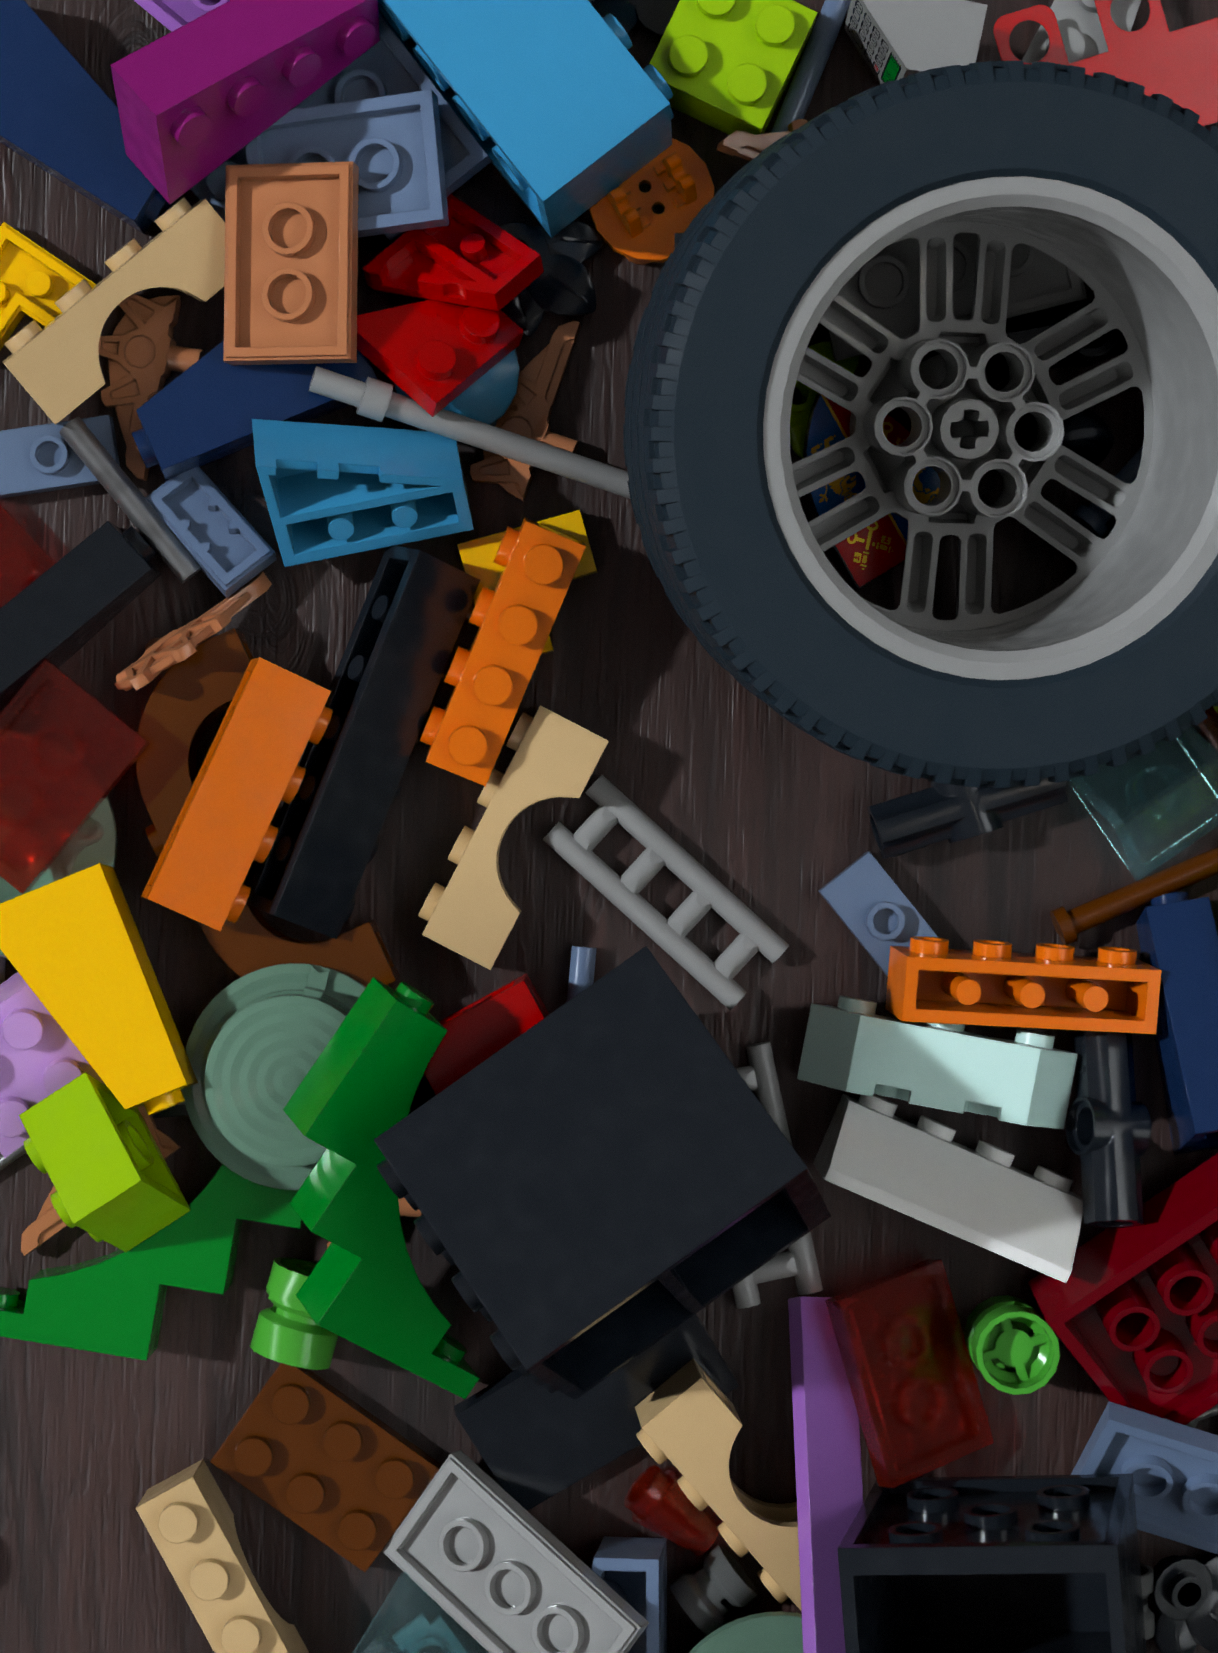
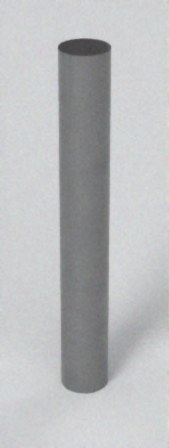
M76 417L68 422L59 431L60 435L180 582L184 583L201 570L200 565L169 529L152 505L80 417Z

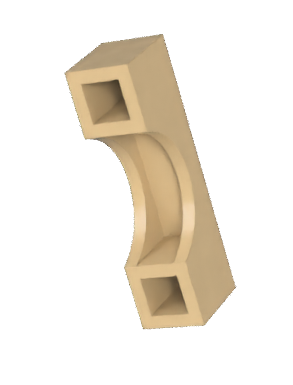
M183 197L154 221L162 230L157 236L143 247L135 238L130 240L105 261V264L112 272L92 288L85 279L81 280L55 302V305L62 313L42 329L33 320L4 344L12 354L2 361L3 364L55 425L106 384L99 362L100 335L107 318L123 300L136 292L161 287L174 289L200 302H206L224 287L225 222L206 198L199 200L195 205L191 206Z
M541 705L534 717L524 712L522 713L506 744L507 747L516 751L505 774L494 769L486 787L484 786L477 800L478 804L487 809L476 831L464 826L447 859L457 864L447 887L435 882L418 916L428 921L422 933L423 936L489 970L492 969L521 913V909L506 891L499 870V852L505 832L522 811L537 802L550 798L580 799L609 743L607 739Z
M693 1358L635 1406L642 1428L636 1436L658 1464L661 1465L669 1459L683 1476L677 1480V1483L686 1497L699 1511L704 1510L709 1505L723 1522L717 1529L732 1550L741 1558L750 1552L763 1568L757 1574L772 1596L781 1604L790 1598L801 1611L797 1502L775 1504L760 1501L743 1492L732 1481L729 1473L730 1453L742 1423L733 1403Z
M204 1459L149 1488L136 1506V1510L214 1653H309L296 1627L293 1624L287 1623L279 1616L259 1587L242 1551L235 1528L234 1514Z

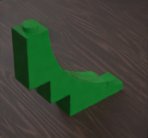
M373 977L283 1109L305 1137L327 1148L289 1203L312 1233L331 1242L296 1296L317 1325L466 1399L480 1378L463 1358L467 1349L459 1341L446 1333L451 1324L432 1302L416 1274L403 1235L398 1197L388 1186L377 1168V1165L386 1158L374 1142L375 1138L408 1116L415 1092L426 1067L448 1030L429 1013L435 1003L426 995L403 981L394 990Z
M222 1164L205 1189L189 1204L191 1211L128 1252L118 1249L107 1255L77 1264L42 1269L29 1280L26 1301L19 1300V1291L0 1287V1337L147 1361L157 1349L167 1286L224 1295L233 1280L242 1220L300 1229L304 1222L289 1204L298 1190L277 1189L254 1183Z

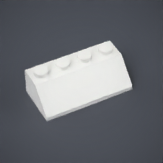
M845 1094L842 1095L813 1162L824 1180L1067 1284L1073 1268L1084 1213L1083 1199L1069 1191L1073 1180L1039 1165L1034 1176L1012 1167L1011 1164L1015 1155L979 1140L976 1150L952 1141L956 1133L955 1129L921 1115L917 1125L894 1116L898 1105L873 1094V1097L860 1095L859 1100Z

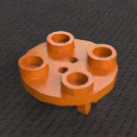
M672 138V145L617 188L610 191L604 198L593 205L589 212L596 231L613 251L625 256L630 262L635 264L662 263L667 261L671 253L673 254L675 233L685 232L705 204L707 205L714 197L715 187L706 163L689 145ZM642 183H647L651 189L649 192L644 193L640 191L639 186ZM655 205H661L664 208V212L662 214H655L652 208Z

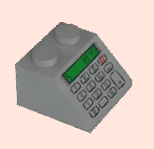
M851 0L843 29L881 85L929 69L976 63L988 5L967 0Z

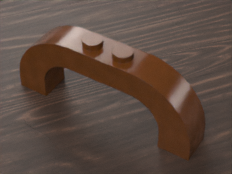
M236 628L198 645L195 648L197 651L193 655L173 665L158 682L143 711L136 740V772L143 801L153 822L152 825L145 827L146 834L158 858L197 777L198 752L202 738L211 723L229 708L250 660L254 659L243 632ZM248 904L245 905L235 923L225 921L221 932L199 923L207 940L219 957L241 977L261 968L277 964L308 963L335 969L349 975L365 987H367L373 977L386 985L400 978L375 920L339 935L337 939L330 938L319 941L300 940L280 932L264 918L258 908Z

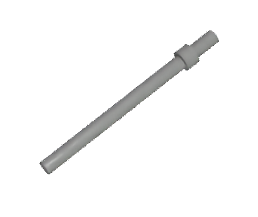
M318 366L315 367L308 391L357 407L356 414L379 422H382L383 418L387 417L630 499L627 483L629 476L626 470L442 409L432 417L412 398L392 392V384L371 377H367L366 381L363 382Z

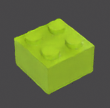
M680 0L649 64L659 71L673 93V97L668 100L670 107L728 135H731L736 130L746 131L754 135L764 134L808 43L818 12L793 0Z
M83 1073L19 1115L29 1135V1138L23 1142L25 1150L37 1169L43 1174L48 1173L56 1189V1192L50 1196L51 1202L59 1217L68 1227L74 1228L77 1226L87 1231L96 1242L104 1240L120 1250L128 1252L191 1211L138 1108L125 1110L109 1088L88 1073Z

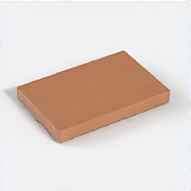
M353 161L226 165L223 361L227 364L357 363L359 167Z

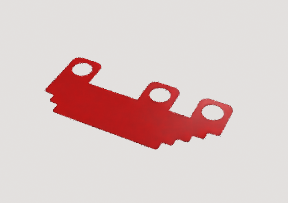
M1094 0L1108 52L1072 63L1068 61L1056 16L1048 6L1035 5L1009 13L998 18L994 24L993 34L1001 61H1021L1011 51L1009 43L1010 34L1013 28L1020 22L1035 21L1045 28L1049 36L1048 51L1037 62H1050L1086 68L1085 74L1091 76L1096 72L1114 75L1116 78L1145 86L1144 94L1151 97L1152 94H1162L1172 99L1173 103L1180 107L1192 110L1200 115L1197 123L1203 127L1218 122V17L1169 32L1161 0H1147L1150 7L1148 21L1141 29L1130 32L1120 29L1114 23L1110 12L1113 0Z

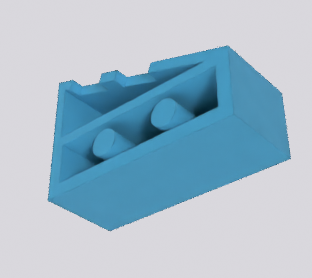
M252 419L256 469L284 567L474 530L467 487L456 440L422 430Z

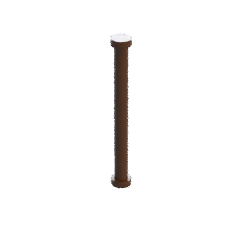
M1218 847L1068 911L1063 906L1051 910V920L1060 940L1064 945L1078 941L1077 934L1147 905L1155 897L1177 892L1217 875Z

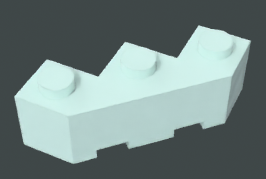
M839 995L837 1007L811 1003L797 1076L799 1080L873 1097V1094L897 1098L908 1101L909 1104L961 1114L965 1111L997 1117L999 1121L1019 1125L1064 1129L1078 1054L1053 1048L1055 1036L1017 1029L1015 1040L966 1032L964 1031L965 1025L904 1022L876 1015L877 1002Z

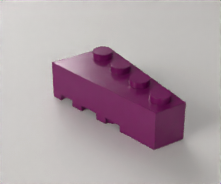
M230 0L111 64L127 157L169 204L173 203L380 41L378 0Z

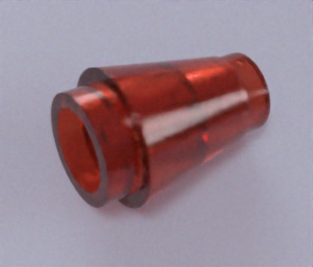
M657 1465L650 1466L638 1476L625 1497L624 1505L632 1512L633 1522L686 1550H690L696 1556L702 1555L715 1542L719 1534L717 1529L719 1524L712 1519L705 1509L699 1511L679 1487L677 1483L679 1477L673 1470L663 1471Z

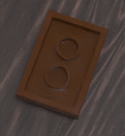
M280 1363L210 1461V1463L364 1573H366L432 1481L441 1465L437 1460L311 1370Z

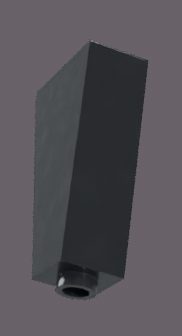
M107 521L0 608V722L161 575L150 562L158 553L132 525L123 532L119 527Z

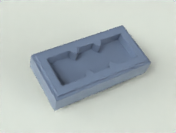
M110 415L81 419L120 466L113 418ZM70 421L59 422L56 425L49 423L0 431V499L100 484L59 433Z
M200 467L170 478L145 497L200 565L201 570L226 598L230 597L276 561L275 551Z
M869 851L865 852L818 890L887 977L890 946L910 947V937L912 936L938 937Z

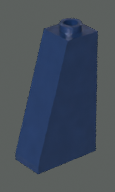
M0 0V143L145 235L152 222L171 208L176 200L169 204L127 157L118 107L24 0Z
M223 340L136 410L143 428L131 434L146 468L148 469L159 464L167 481L183 472L201 467L254 445L252 419L307 423L349 406V404L308 391L316 366L363 382L366 381L367 377L377 379L369 359L359 350H357V363L229 365L223 361Z
M1187 892L1168 893L1153 898L1150 901L1151 906L1145 907L1136 925L1142 961L1162 970L1157 1030L1154 1036L1174 1155L1218 1148V934L1209 897L1190 900Z

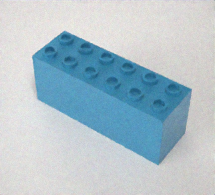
M378 0V12L486 152L492 164L551 238L672 145L671 120L674 118V114L668 100L673 97V93L669 85L653 65L649 64L642 69L628 51L633 44L620 22L610 13L602 18L588 0Z

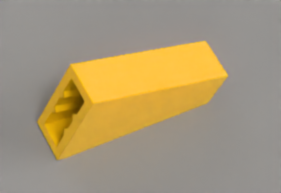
M98 863L0 903L1 951L123 1108L126 1110L144 1105L149 1116L184 1102L185 1099L181 1089L194 1085L198 1081L114 868Z

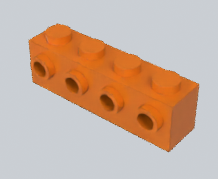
M526 517L519 531L509 526L507 527L493 561L504 567L496 588L493 591L483 586L469 619V623L479 626L470 650L458 646L444 679L445 683L454 686L445 710L433 706L420 737V742L430 745L426 756L427 763L486 787L585 551L586 545L583 541Z
M261 657L250 660L141 897L220 932L226 920L232 923L238 920L251 891L250 887L243 884L253 860L262 864L276 839L278 828L270 825L281 801L287 804L292 802L303 781L306 769L298 766V762L308 742L315 745L319 743L331 720L333 710L325 706L331 693L330 690Z
M912 936L910 937V947L890 946L885 1009L904 1022L1156 1034L1162 970L1137 959V950L1122 947H1098V957L1074 956L1075 947L1063 944L1037 943L1035 953L1012 952V943L1004 941L973 940V950L949 949L948 939Z

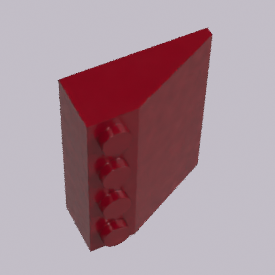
M1218 1153L1143 1203L1144 1224L1134 1227L1107 1228L1077 1248L1072 1272L1067 1284L1043 1273L1028 1281L1046 1322L1110 1402L1183 1425H1187L1218 1404Z

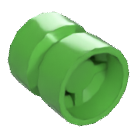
M288 1257L274 1259L266 1287V1292L269 1295L268 1299L273 1303V1307L263 1309L259 1313L250 1345L254 1352L265 1358L294 1367L312 1370L330 1368L338 1335L317 1325L296 1296L317 1263Z
M1009 1295L991 1297L978 1304L968 1316L963 1332L965 1349L984 1379L997 1390L1012 1395L1029 1394L1045 1386L1056 1373L1060 1359L1059 1341L1046 1320L1023 1299Z

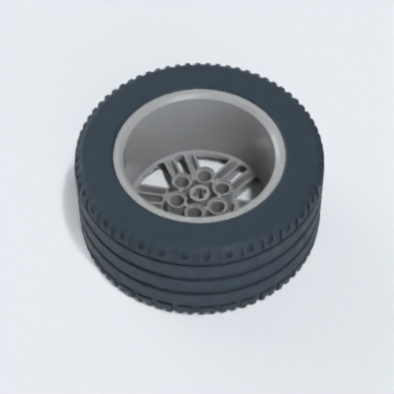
M1023 61L976 62L964 66L951 65L907 75L906 78L889 81L870 88L830 108L764 149L756 158L738 170L716 192V195L707 205L705 204L685 230L673 254H670L652 289V296L648 307H645L633 345L634 354L631 365L629 364L625 388L624 458L625 466H627L629 481L627 483L635 520L639 524L642 534L641 539L657 578L660 579L667 597L685 625L693 632L698 642L708 654L749 692L766 703L791 724L828 747L853 759L868 762L871 766L891 773L916 779L924 778L930 782L978 788L980 784H988V787L993 788L1040 785V779L1048 778L1049 782L1054 783L1068 781L1071 778L1099 773L1098 766L1102 764L1117 767L1138 755L1144 756L1156 750L1155 742L1161 739L1163 741H1173L1181 736L1182 731L1191 725L1197 726L1208 718L1205 713L1207 709L1211 706L1218 707V128L1216 126L1203 127L1197 123L1200 115L1192 110L1180 107L1173 103L1172 99L1162 94H1152L1151 97L1144 94L1145 86L1116 78L1114 75L1096 72L1091 76L1085 74L1086 68L1050 62H1032V65L1024 64ZM960 232L978 235L971 319L966 321L958 320L953 315V240L955 235ZM913 238L920 245L919 331L904 338H899L838 295V293L864 264L885 247ZM1020 243L1036 248L1064 264L1078 275L1095 294L1092 303L1022 344L1016 343L1007 337L1006 334L1012 251L1015 245ZM818 323L870 358L872 365L867 375L858 377L807 347ZM1112 329H1119L1123 333L1128 344V350L1124 354L1062 385H1055L1050 379L1049 368L1053 364ZM932 350L941 354L947 366L946 377L936 388H930L925 385L919 374V365L923 356ZM997 353L1005 357L1009 367V382L999 391L994 390L985 378L987 362ZM797 380L851 412L849 422L850 437L792 464L790 454V417L793 393ZM1130 387H1138L1142 391L1144 404V440L1141 462L1136 480L1132 483H1124L1062 445L1064 437L1063 420ZM896 407L907 412L911 420L910 434L899 445L890 443L883 433L884 418L889 411ZM1026 413H1030L1036 421L1037 433L1031 447L1024 450L1015 440L1014 429L1019 418ZM964 416V420L974 422L973 436L967 435L962 437L961 447H959L961 437H951L950 426L951 422L962 421ZM929 466L937 472L940 478V489L932 501L922 504L913 493V480L921 469ZM995 469L1003 477L1002 491L997 501L987 506L979 497L978 484L986 472ZM852 472H859L865 481V489L810 522L807 521L802 510L800 497ZM1049 479L1057 480L1114 515L1116 524L1111 533L1105 539L1098 538L1044 499L1041 495L1043 485ZM890 513H894L908 521L900 605L895 610L885 609L860 597L843 580L824 554V551ZM1009 516L1018 520L1073 560L1077 565V570L1062 585L1043 597L1018 609L998 614L994 613L991 608L993 534L995 523ZM955 535L958 537L956 618L953 620H938L933 617L932 610L939 544L943 536Z

